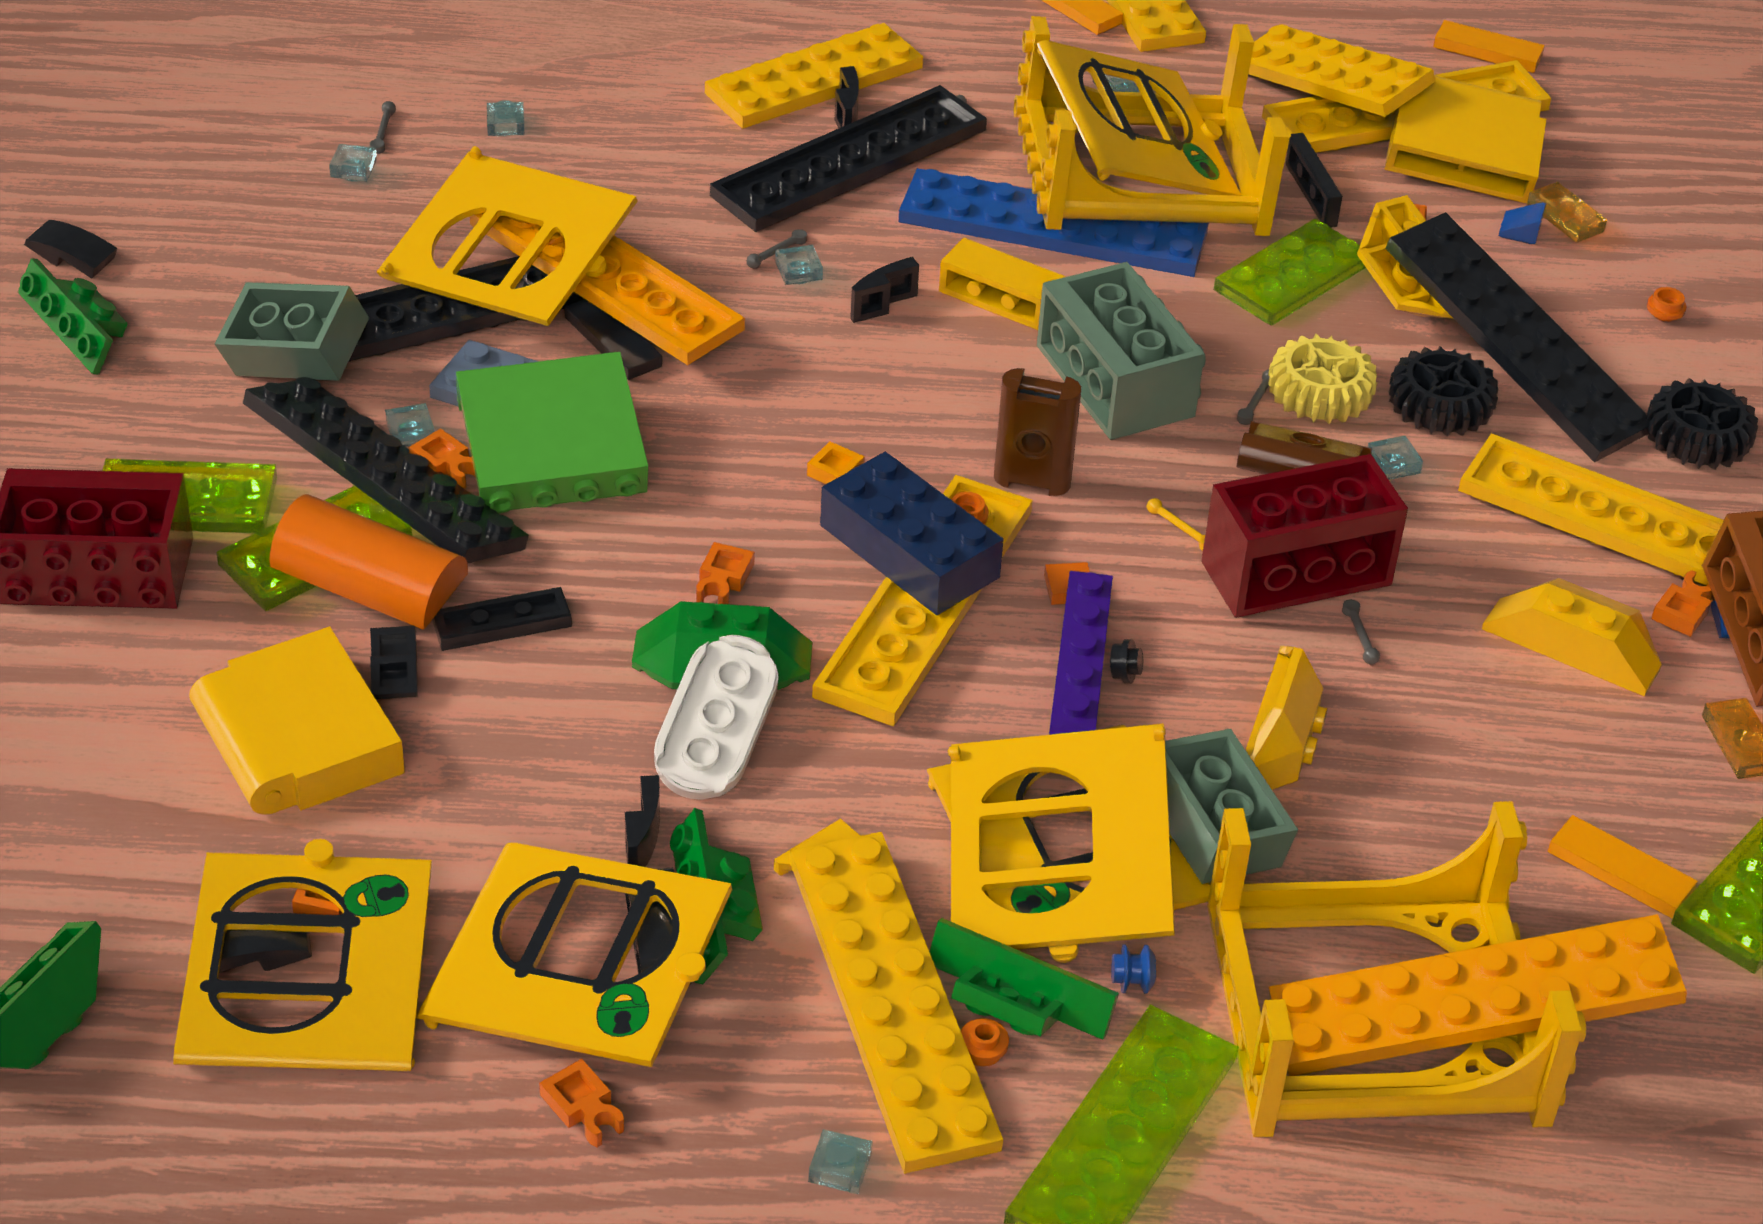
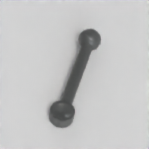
M391 101L383 103V116L376 139L370 142V151L374 154H380L385 151L383 139L390 115L396 111V106Z
M800 229L794 230L792 237L760 254H750L746 260L747 265L753 269L758 268L763 260L789 246L806 243L807 232Z
M1269 369L1263 372V381L1247 407L1238 411L1237 421L1240 424L1249 425L1253 421V411L1269 386Z
M1352 599L1346 600L1343 603L1342 612L1349 616L1353 622L1364 649L1363 660L1370 665L1376 664L1380 659V653L1376 648L1372 647L1359 616L1360 603Z

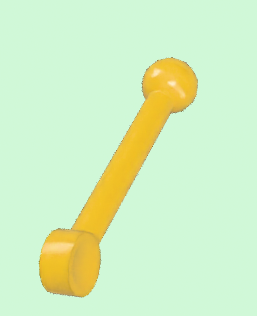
M1152 498L1147 502L1146 507L1149 513L1161 515L1199 542V548L1203 551L1205 535H1202L1165 509L1159 499Z

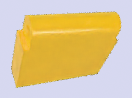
M1435 76L1436 82L1396 109L1384 170L1526 204L1529 203L1539 175L1547 120L1540 118L1541 101Z
M330 626L228 660L227 668L201 677L190 690L189 698L250 807L258 814H273L295 805L302 811L405 774L402 740Z

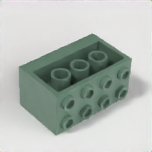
M1128 262L1043 283L1037 347L1064 382L1066 376L1079 382L1081 385L1080 402L1110 440L1196 416L1197 403L1201 396L1202 368L1206 362L1204 351L1185 331L1182 323L1177 321L1168 311L1164 302L1157 298L1147 286L1144 278L1138 275Z

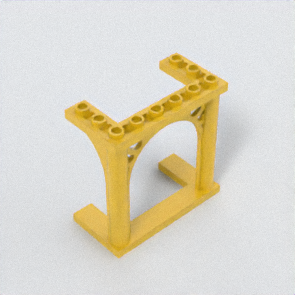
M1031 16L1029 30L1023 31L1022 51L1026 53L1025 63H1019L1018 84L1022 85L1021 95H1015L1013 111L1014 117H1019L1018 135L1023 136V155H1028L1027 172L1028 174H1033L1032 193L1037 194V213L1043 214L1046 229L1061 230L1063 219L1251 224L1255 236H1270L1289 134L1282 117H1267L1259 156L1242 108L1254 47V40L1247 24H1233L1221 95L1190 94L1203 121L1212 120L1222 129L1221 137L1241 196L1135 192L1112 187L1096 179L1083 165L1075 147V134L1079 131L1073 120L1071 110H1068L1044 59L1040 58L1037 52L1038 42L1050 41V31L1046 17ZM1084 85L1089 98L1097 109L1114 123L1098 89ZM1113 91L1130 125L1157 126L1140 92ZM1155 93L1170 125L1182 127L1175 111L1158 93Z
M1513 801L1493 802L1486 830L1468 849L1452 860L1419 874L1386 880L1244 884L1251 849L1244 809H1224L1207 908L1253 1137H1273L1276 1121L1528 1112L1533 1128L1553 1126L1558 1107L1565 1104V1085L1568 1076L1575 1072V1053L1579 1042H1584L1586 1037L1584 1014L1582 1011H1576L1570 990L1549 992L1538 1031L1473 1042L1468 1049L1452 1061L1432 1069L1404 1073L1286 1076L1294 1042L1285 999L1264 1000L1261 1014L1243 929L1386 926L1418 934L1438 944L1449 953L1520 940L1519 926L1517 922H1511L1508 912L1510 903L1509 889L1511 883H1515L1518 878L1517 859L1520 850H1525L1527 846V828L1524 821L1518 820ZM1438 921H1443L1441 927H1434L1428 923L1438 924ZM1470 924L1477 928L1478 936L1471 941L1460 942L1452 937L1451 932L1459 925ZM1487 1048L1500 1049L1513 1058L1514 1063L1508 1067L1499 1066L1489 1060L1483 1050ZM1476 1065L1477 1071L1472 1073L1466 1071L1467 1066Z

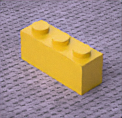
M963 237L941 260L939 292L1038 330L1043 283L1066 276Z

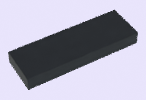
M1304 133L1291 134L1285 164L1324 228L1337 227L1343 196Z
M586 299L564 306L565 318L601 354L621 353L628 380L662 367V355L643 336Z
M561 587L442 608L432 619L442 651L572 627L571 613Z

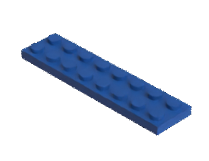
M919 168L916 169L901 204L898 220L899 223L1114 263L1128 262L1131 266L1195 277L1209 223L1063 219L1061 230L1046 229L1043 214L1037 213V194H1033L1032 189L1013 186L1005 182L996 183L979 180L972 176H958L941 173L934 169L925 170Z

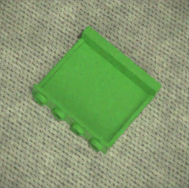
M620 352L456 372L457 402L459 411L463 412L479 497L491 509L498 513H505L510 510L532 507L543 508L554 504L577 501L589 502L594 499L632 496L637 493L647 492L648 462Z

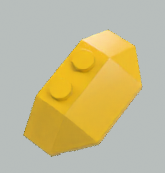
M1408 195L1375 203L1357 256L1396 310L1421 317L1453 318L1385 249L1390 237L1425 222V218Z
M1561 578L1500 598L1482 625V630L1644 697L1662 666L1640 610Z
M1280 646L1246 747V752L1272 790L1298 781L1303 763L1312 765L1318 743V738L1312 737L1313 732L1317 734L1322 733L1328 708L1320 706L1323 686L1304 650L1291 646Z

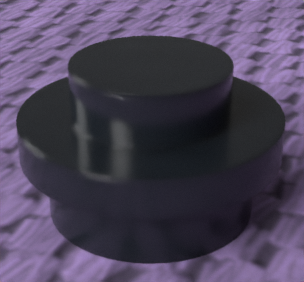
M1124 639L1122 644L1114 643L1110 655L1111 675L1113 679H1122L1123 683L1132 684L1135 676L1142 674L1144 663L1143 651L1141 648H1136L1133 639Z

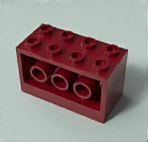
M1372 454L1213 484L1201 562L1235 618L1391 586L1408 507Z
M7 468L0 489V604L177 609L193 542L184 473Z

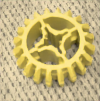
M1315 334L1313 339L1300 336L1297 342L1287 340L1285 347L1278 348L1272 363H1270L1268 373L1269 392L1274 394V402L1283 404L1284 411L1286 412L1295 411L1297 418L1304 416L1312 418L1313 423L1317 419L1325 420L1330 424L1333 419L1346 422L1348 416L1358 418L1361 411L1368 409L1377 387L1376 365L1371 363V355L1361 353L1360 346H1349L1346 339L1340 342L1333 340L1332 336L1325 339L1320 338L1317 334Z

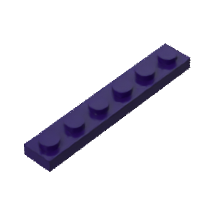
M1070 571L1049 735L1096 730L1113 580L1112 575Z

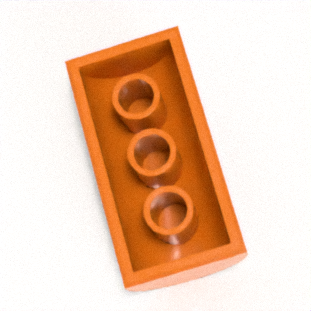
M309 494L298 497L282 516L272 540L269 558L271 568L423 630L468 575V564L465 557Z

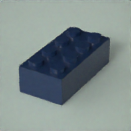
M886 451L822 486L820 526L936 616L1000 578L1004 539Z

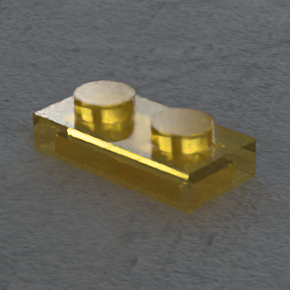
M1558 181L1529 193L1527 205L1546 203L1543 218L1547 219L1576 243L1605 231L1607 219Z
M1741 698L1705 703L1702 717L1736 777L1742 779L1763 776V725L1748 699Z

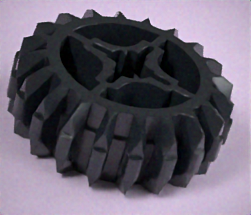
M1439 346L1435 351L1424 347L1421 353L1410 351L1408 357L1400 358L1399 363L1394 368V372L1391 373L1389 382V402L1394 405L1395 413L1402 414L1403 422H1414L1415 429L1424 427L1430 429L1431 434L1435 431H1440L1447 437L1450 432H1456L1463 436L1466 430L1477 431L1480 425H1486L1488 419L1493 414V410L1496 409L1498 401V380L1493 377V370L1484 368L1483 360H1473L1471 353L1465 355L1457 353L1456 348L1453 351H1445Z
M1688 378L1684 384L1679 381H1673L1671 386H1662L1660 392L1654 394L1653 400L1650 401L1646 419L1650 421L1648 439L1656 442V450L1667 451L1668 459L1678 458L1682 460V465L1689 462L1695 464L1698 469L1702 465H1708L1716 470L1719 464L1731 467L1734 461L1742 462L1743 457L1753 447L1758 430V418L1755 416V408L1747 405L1746 397L1736 396L1735 389L1726 390L1721 387V383L1717 385L1708 384L1705 379L1701 383H1697Z

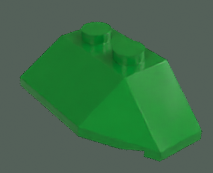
M680 601L637 630L632 668L639 672L644 671L652 679L671 689H678L692 655L700 646L708 641L709 644L719 641V637L740 635L759 642L770 653V658L774 661V665L776 664L778 671L777 690L795 681L803 682L810 679L813 642L770 607Z
M97 921L67 922L46 945L41 947L0 987V1069L26 1070L40 1064L48 1056V1048L61 1035L75 1029L83 1020L82 1014L96 1001L102 930Z

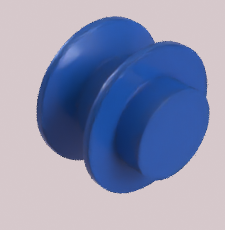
M1122 944L1121 954L1112 955V983H1120L1122 993H1126L1130 984H1140L1143 993L1147 994L1156 981V957L1150 947L1144 945L1140 954H1130L1126 944Z

